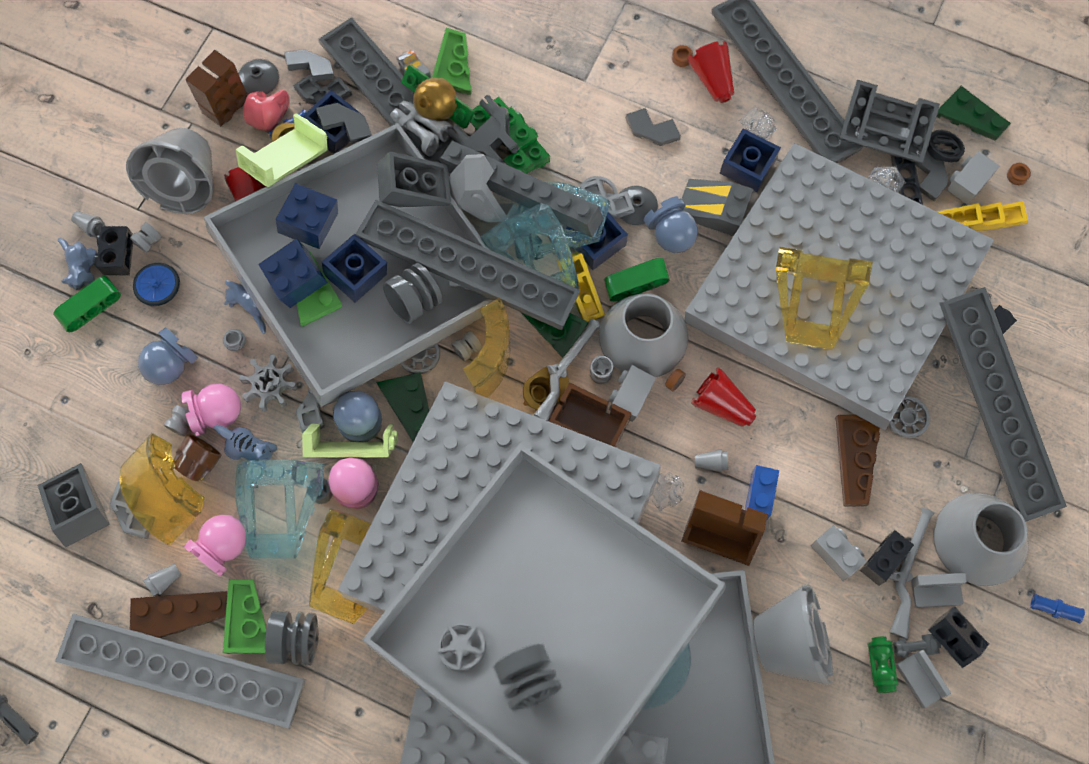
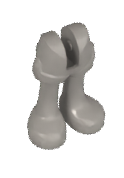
M403 100L399 104L402 111L395 108L390 113L394 122L398 123L404 131L409 130L421 139L422 152L427 156H432L437 151L439 139L445 142L451 137L448 135V131L450 129L453 130V126L450 123L421 117L414 108V104ZM416 122L424 124L425 126L430 128L434 133L422 128Z

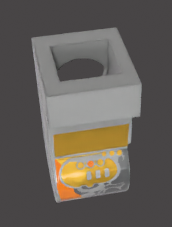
M412 49L397 57V62L404 73L408 65H413L431 78L430 70L421 63Z

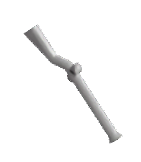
M590 319L588 327L559 364L546 366L551 374V393L533 416L546 421L550 420L560 395L559 378L567 376V367L593 333L600 329L601 326L598 321Z
M921 508L922 514L911 540L914 546L904 558L900 571L895 572L889 577V579L895 582L896 591L901 599V604L890 633L908 640L911 598L905 583L913 579V575L910 573L911 567L929 520L935 514L926 508Z

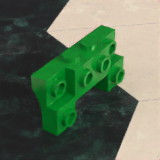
M499 96L495 98L494 101L500 107H505L508 110L510 120L509 136L520 148L515 154L508 149L511 154L503 159L504 164L526 174L550 162V155L537 141L538 134L536 130L525 123V119L520 112H516L512 107L509 108ZM480 105L473 108L475 113L470 121L475 127V132L491 117Z

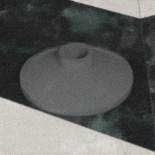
M265 59L251 60L245 63L238 72L247 94L257 91L268 94L276 88L279 82L278 69L272 62Z
M629 186L623 189L620 193L628 192L634 207V213L620 217V219L630 225L645 224L644 217L651 209L653 212H656L658 209L656 196L649 189L642 186ZM634 200H638V201H640L641 203H640V204H635L633 201H634Z

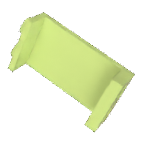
M296 113L293 115L295 129L256 153L251 152L243 145L237 148L238 167L266 187H270L328 150L326 133Z
M310 424L302 434L303 457H389L391 451L395 450V445L398 443V432L394 431V424L387 426L383 434V442H321L320 424Z

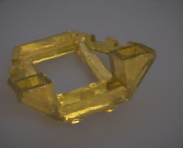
M779 247L775 271L786 342L833 350L869 285L873 262L852 258L841 260L805 254L803 250ZM787 274L794 275L789 305ZM803 278L836 283L830 325L796 320ZM845 285H855L841 317Z
M329 509L319 530L309 598V606L351 624H354L368 609L343 598L338 590L325 584L343 538L361 546L372 523L340 510ZM331 535L333 536V539L328 549L327 555L325 557L329 537Z

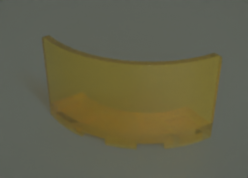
M500 298L480 309L486 325L485 344L474 361L463 368V372L471 383L474 393L487 398L502 382L509 366L511 354L509 320Z
M151 433L121 466L120 487L124 499L136 519L153 536L170 545L201 514L205 497L191 488L182 477L177 478L173 471L175 465L171 454L172 444Z

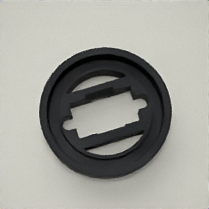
M935 130L931 133L927 151L934 159L953 163L961 159L965 152V146L955 134L946 130ZM944 144L945 146L951 147V149L953 150H943L938 148V146L936 145Z

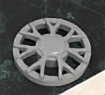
M436 343L410 357L413 362L409 366L404 363L405 361L400 364L410 373H427L439 361V346ZM436 348L435 354H428L427 350ZM427 358L434 361L430 366L424 362ZM416 363H422V369L416 370Z
M905 396L901 402L904 409L902 411L897 409L898 419L892 418L889 427L895 434L901 437L915 438L927 430L930 424V413L922 401L915 397ZM909 401L916 403L914 409L908 407ZM923 410L925 416L918 418L917 412ZM917 421L924 425L922 430L915 426ZM897 422L903 425L900 430L894 426ZM911 426L913 434H908L906 427Z

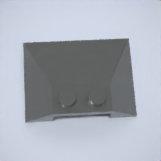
M857 79L839 139L922 164L940 104L919 98L913 104L876 93L878 85Z

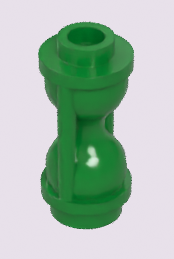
M885 636L873 637L872 642L867 643L873 687H876L877 693L897 692L896 686L899 684L892 641H887ZM875 660H876L877 663H878V668H877V670H876Z

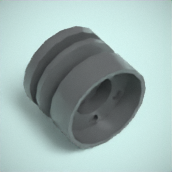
M419 263L413 264L410 269H405L402 272V277L396 275L383 284V290L389 304L396 314L408 324L422 316L423 309L430 311L433 309V306L436 307L442 303V294L436 281L428 270Z
M273 611L270 614L266 629V661L268 663L285 664L291 653L293 664L299 665L302 659L303 665H311L319 641L317 615L315 613H308L305 618V614L299 612L293 623L290 612Z
M535 644L515 651L502 658L493 666L501 685L513 684L504 692L506 698H512L508 702L512 711L541 704L562 688L560 681L554 679L557 676L555 670L542 671L551 662L543 644Z

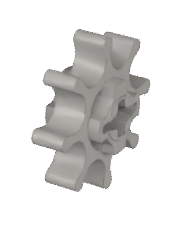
M274 354L270 355V362L264 367L258 366L256 360L251 359L250 363L255 368V373L250 377L239 376L243 384H252L251 390L242 395L244 400L249 402L254 397H261L259 407L264 412L267 411V403L271 399L279 400L281 406L285 407L287 403L281 397L282 392L286 389L296 391L298 388L295 382L285 381L286 375L294 371L292 365L288 363L282 369L275 368L277 358Z

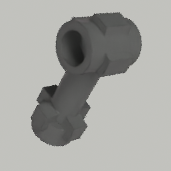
M932 634L921 635V641L906 642L905 638L898 639V641L893 642V651L896 656H901V658L909 657L908 652L924 650L927 655L940 653L939 648H941V644Z

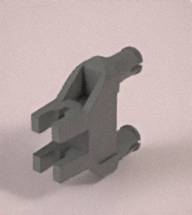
M486 95L484 98L489 104L482 99L479 105L491 117L470 137L467 136L458 124L453 126L458 134L450 129L448 135L455 142L504 163L495 152L502 143L513 154L520 148L509 136L510 120L508 110L505 107H500L490 95Z

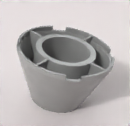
M175 128L136 146L130 152L126 161V171L130 182L146 200L150 198L161 205L159 208L179 214H191L203 210L212 199L214 188L211 148L208 142L195 131L186 128Z
M637 294L619 300L609 308L600 325L599 342L604 356L608 357L613 365L622 372L623 370L628 371L633 365L654 377H660L674 369L683 358L687 349L688 329L683 316L670 302L653 294ZM635 317H650L662 325L665 333L654 339H643L634 335L628 329L626 323Z
M968 493L954 498L938 514L933 530L934 546L943 565L952 574L966 573L967 581L977 586H994L1008 581L1021 570L1028 556L1029 538L1023 516L1016 508L990 494ZM977 516L987 518L999 527L1004 540L1001 552L993 551L981 542L976 532Z
M810 584L801 586L755 617V641L761 663L767 672L830 685L832 680H828V677L833 676L830 644L825 622L821 621L818 612L821 608Z

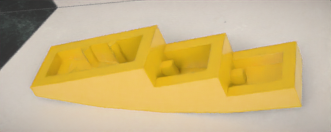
M1024 201L1002 205V202L984 206H980L977 203L938 211V213L975 231L1028 224Z

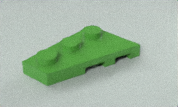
M446 27L432 78L446 79L455 91L471 96L472 89L470 85V69L468 67L466 33Z
M326 277L327 284L297 303L301 327L342 308L341 301Z
M229 579L223 653L265 654L267 627L255 581Z

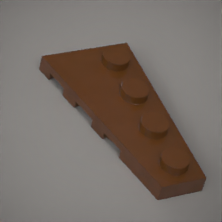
M837 415L835 419L843 507L868 506L872 489L874 464L877 457V444L880 438V427L857 415Z
M228 591L131 598L130 630L162 638L225 618Z

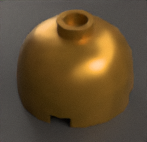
M426 79L417 86L414 92V108L423 118L436 121L446 120L456 110L457 104H455L454 98L456 97V91L446 79Z

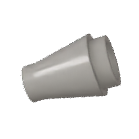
M80 211L74 212L71 217L72 222L90 237H97L100 234L101 226H105L100 217Z
M720 449L695 455V468L718 472L728 470V452Z
M172 564L169 567L148 574V577L143 582L153 596L158 593L161 595L181 576V573L176 565Z

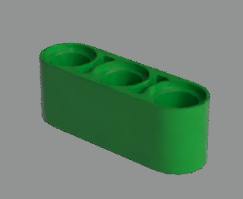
M655 258L608 275L604 279L609 300L612 302L663 286L670 281L663 258Z
M102 276L59 305L54 310L53 315L66 332H74L117 302L121 297V293L107 276Z

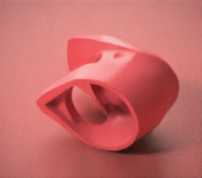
M280 90L269 97H266L267 95L264 92L250 93L244 104L245 122L257 130L272 131L282 120L289 108L290 97L285 90Z

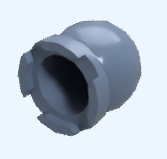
M678 196L661 202L663 207L656 212H653L651 209L644 217V222L649 229H655L654 235L656 240L664 250L671 253H682L694 245L698 227L695 219L688 212L683 211L685 208L684 202L681 198L679 199Z
M164 328L158 333L162 337L160 341H153L146 345L138 358V368L145 380L156 385H166L177 380L184 371V363L189 361L193 364L198 359L188 347L183 346L181 348L176 343L179 339L167 328Z
M348 391L338 398L334 405L333 418L334 423L345 439L350 442H368L376 437L381 430L382 414L372 396L363 391Z

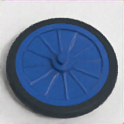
M159 262L151 263L141 268L133 280V292L136 298L149 306H160L168 303L175 297L180 286V279L176 270L168 264Z

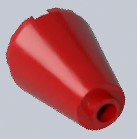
M718 41L695 50V56L692 57L691 54L688 56L689 64L715 102L719 101L722 104L732 99L731 96L734 94L729 48L726 41H723V45H719Z
M240 167L228 171L229 176L224 175L226 184L235 202L266 187Z
M717 367V374L715 375L712 372L709 374L696 392L699 394L697 400L693 398L691 404L738 426H750L757 416L754 414L756 411L755 407L725 372Z

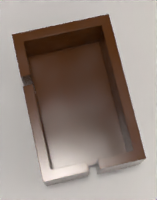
M214 50L202 62V65L216 74L218 78L216 79L198 66L185 80L196 102H198L197 104L202 114L221 127L232 118L239 108L244 106L248 95L235 64Z
M569 382L560 399V405H557L549 422L617 447L630 422L632 413L613 404L610 414H608L606 411L609 401Z
M699 490L681 542L749 566L764 534L768 514L749 507L743 510V505Z

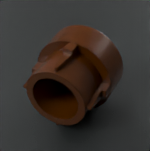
M187 434L177 449V454L171 464L179 473L198 482L199 480L202 481L208 472H211L222 454L201 438Z

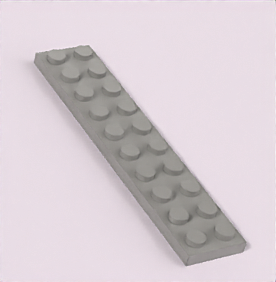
M72 614L55 660L57 663L288 729L292 726L306 681L303 678L77 614Z

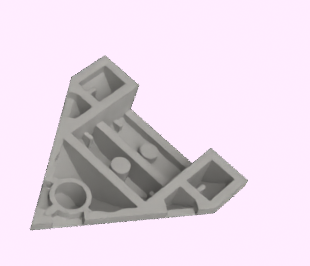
M466 155L449 175L450 195L456 204L484 222H522L523 217L515 204L498 203L486 183L494 170L485 155Z

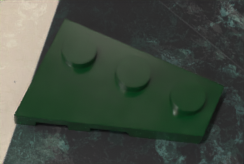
M962 85L940 106L936 116L939 119L943 117L951 120V123L959 126L961 124L969 127L972 132L994 141L1011 125L1008 120Z
M521 313L562 358H564L588 325L587 321L570 313L563 329L560 330Z
M421 372L376 382L410 439L414 442L429 413Z

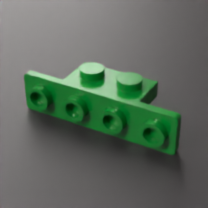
M408 65L401 83L415 92L419 84L430 78L413 65ZM454 97L457 107L449 119L461 128L466 129L475 111L457 97Z

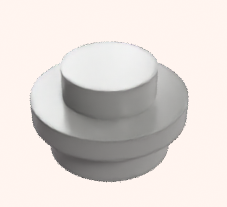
M238 329L227 331L223 337V344L230 351H238L246 343L244 333Z

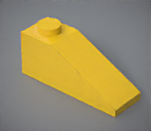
M575 252L556 260L564 282L580 290L575 305L581 318L589 322L590 319L595 320L604 316L603 308L583 254Z

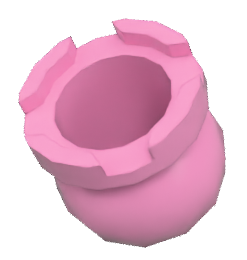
M222 383L210 384L202 388L198 395L193 390L182 392V403L187 402L190 411L185 413L191 431L195 433L196 437L206 434L207 426L213 429L215 425L228 427L235 422L240 414L241 400L233 388Z
M356 457L340 459L332 467L328 485L331 493L342 506L361 509L374 501L379 482L373 468L367 461Z
M231 515L214 516L203 524L199 531L198 540L193 542L190 539L183 547L221 577L227 570L223 566L225 561L235 559L243 551L246 544L245 528L239 519Z

